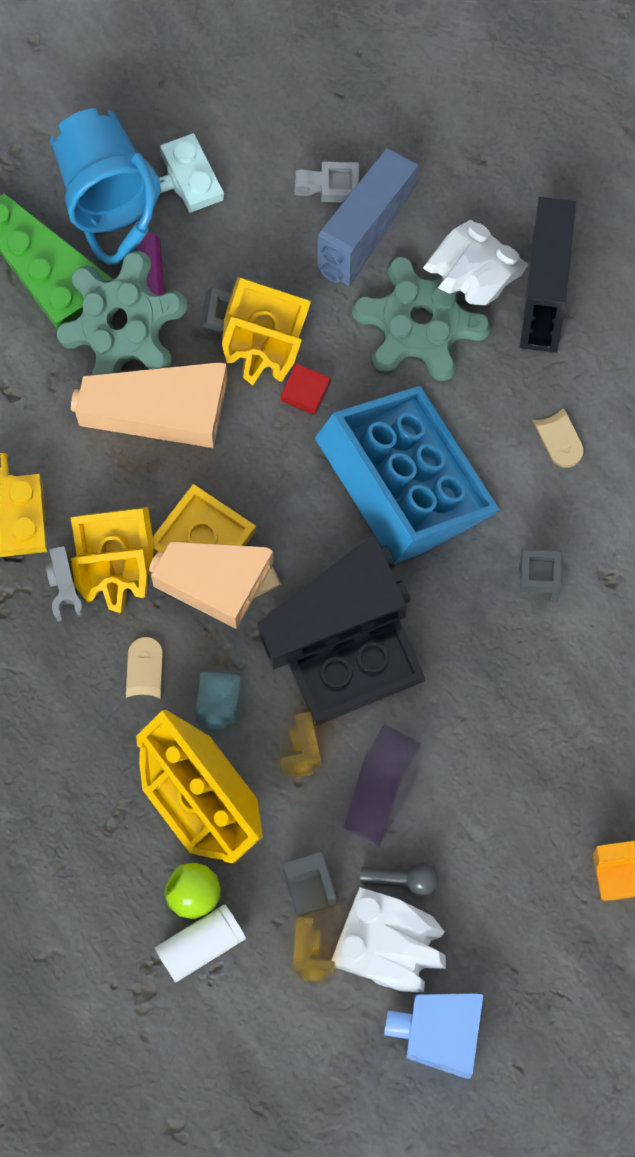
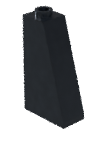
M539 197L520 340V348L555 353L558 351L567 297L576 201Z

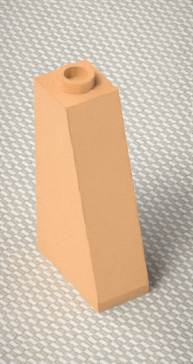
M209 363L83 376L81 388L74 389L71 411L76 413L79 426L214 448L228 382L227 364Z

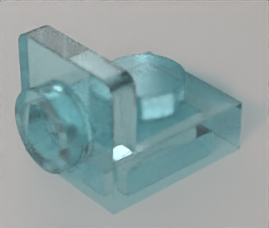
M211 672L200 673L198 701L195 704L197 722H203L204 727L211 729H225L227 724L236 725L240 675Z

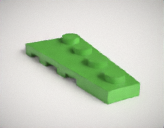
M5 193L0 196V253L58 330L61 324L74 320L83 312L82 303L84 298L72 283V275L78 268L90 266L96 269L104 280L109 281L113 279Z

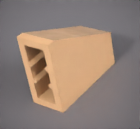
M170 542L164 552L159 550L156 553L149 571L152 572L153 587L237 629L273 565L274 557L273 551L267 547Z

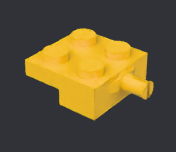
M0 453V557L47 552L44 491L40 474L9 475L8 455Z

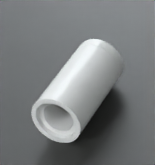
M223 904L218 909H215L154 948L176 983L246 938L230 910Z

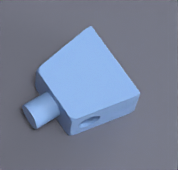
M483 994L415 995L412 1014L388 1010L384 1035L409 1039L406 1058L463 1078L471 1079Z

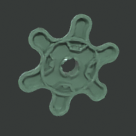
M135 250L130 252L123 261L120 274L114 280H104L97 270L90 266H82L72 275L73 286L84 298L82 303L83 312L76 320L66 321L61 324L57 330V338L59 343L68 349H75L82 345L92 347L96 354L92 375L120 373L124 364L130 360L141 361L147 370L171 367L172 357L170 352L160 343L159 330L166 321L179 319L186 313L188 307L187 299L178 291H169L161 295H156L150 291L147 285V277L151 269V260L143 251ZM118 309H123L127 314V323L122 329L116 330L111 321H113V316Z
M398 257L391 261L387 268L388 278L393 285L391 294L381 299L371 297L359 298L352 306V316L358 323L376 325L384 334L383 343L372 354V364L376 370L382 373L393 372L404 359L417 357L426 363L428 372L433 379L441 382L448 381L456 372V363L450 353L453 343L460 339H470L473 341L486 339L491 332V323L483 314L467 312L459 306L458 300L462 294L461 290L449 294L439 289L438 287L443 280L442 277L432 281L421 279L417 276L414 265L410 260ZM421 308H425V311L432 316V320L426 324H418L412 320L411 315L421 310Z

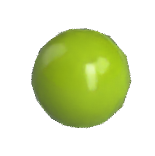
M191 862L181 864L174 870L165 886L164 896L168 907L179 917L194 920L203 918L214 911L221 898V888L217 875L207 865Z

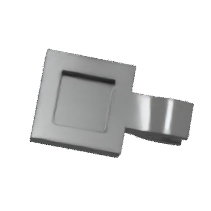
M322 162L321 171L296 170L295 195L309 196L316 192H321V202H344L359 183V163Z
M65 546L49 549L52 563L45 564L50 587L58 586L59 589L58 595L52 602L54 617L58 622L62 621L61 608L66 604L75 606L77 616L80 617L83 615V606L77 596Z

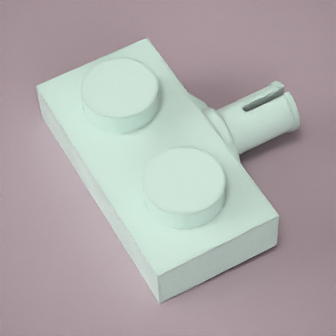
M194 133L160 145V155L167 167V175L160 177L161 193L173 189L182 197L189 213L223 201L224 192Z

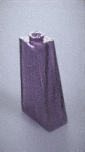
M383 724L363 761L344 824L345 830L380 847L417 778L421 749L420 742Z

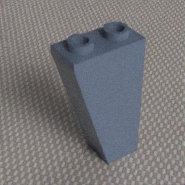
M388 148L385 149L317 236L318 270H320L325 278L335 283L342 282L351 286L418 183V164Z

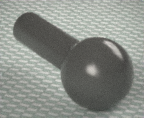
M425 863L415 864L409 870L362 867L360 882L406 886L413 894L426 896L436 889L438 875L432 866Z

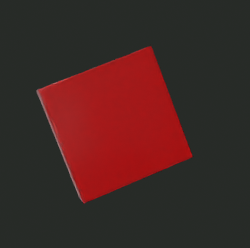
M295 364L280 399L284 403L316 415L329 388L331 378Z

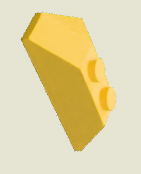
M162 710L136 736L137 747H140L139 765L142 790L189 853L235 863L263 837L258 799L209 735L171 712Z

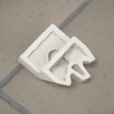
M469 220L453 229L430 256L423 269L442 276L443 280L438 287L439 289L449 294L461 290L469 304L485 306L498 298L506 285L522 276L528 264L519 257L516 250L503 245L491 236L490 231L485 226Z
M359 887L330 964L335 968L372 979L376 984L400 992H424L425 981L419 977L420 970L424 968L446 969L445 954L429 947L431 940L442 937L445 931L432 915L397 898Z

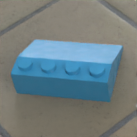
M421 386L334 412L315 437L318 445L374 535H376L382 547L386 545L389 548L394 564L431 550L495 515L500 510Z

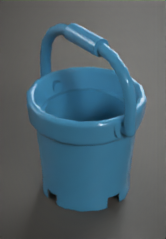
M90 108L74 113L64 119L58 125L61 134L57 137L56 141L51 136L50 145L66 190L64 198L69 220L79 230L84 231L91 250L97 259L107 265L120 263L130 252L135 251L148 233L147 226L152 218L154 205L161 193L160 178L153 167L137 152L125 132L119 117L111 110H107L109 116H99L96 108ZM140 219L139 222L134 224L119 245L118 252L115 255H108L102 250L95 233L112 232L129 226Z

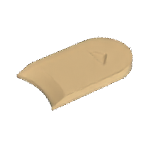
M564 408L549 418L532 420L551 460L557 466L571 468L581 461L584 451L583 445Z
M139 638L129 647L126 698L136 695H150L161 699L163 651L161 645L153 638Z

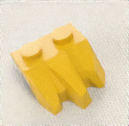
M237 277L224 319L222 346L226 363H234L240 357L244 358L242 377L252 386L263 369L268 366L271 367L272 376L282 382L295 362L302 341L299 336L311 301Z
M148 507L70 517L76 556L70 558L74 585L87 603L93 601L98 593L103 591L108 610L122 613L125 609L128 589H131L135 597L145 598L151 573L149 567L154 554V542Z

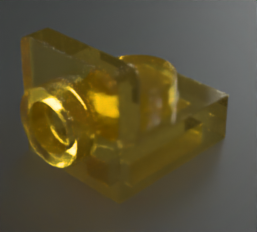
M311 712L295 715L297 727L290 728L289 730L294 752L302 751V754L279 759L283 775L291 773L292 778L305 777L315 772L314 768L322 767Z
M297 917L293 973H301V979L306 981H326V975L334 976L335 961L311 959V955H319L321 930H313V918Z

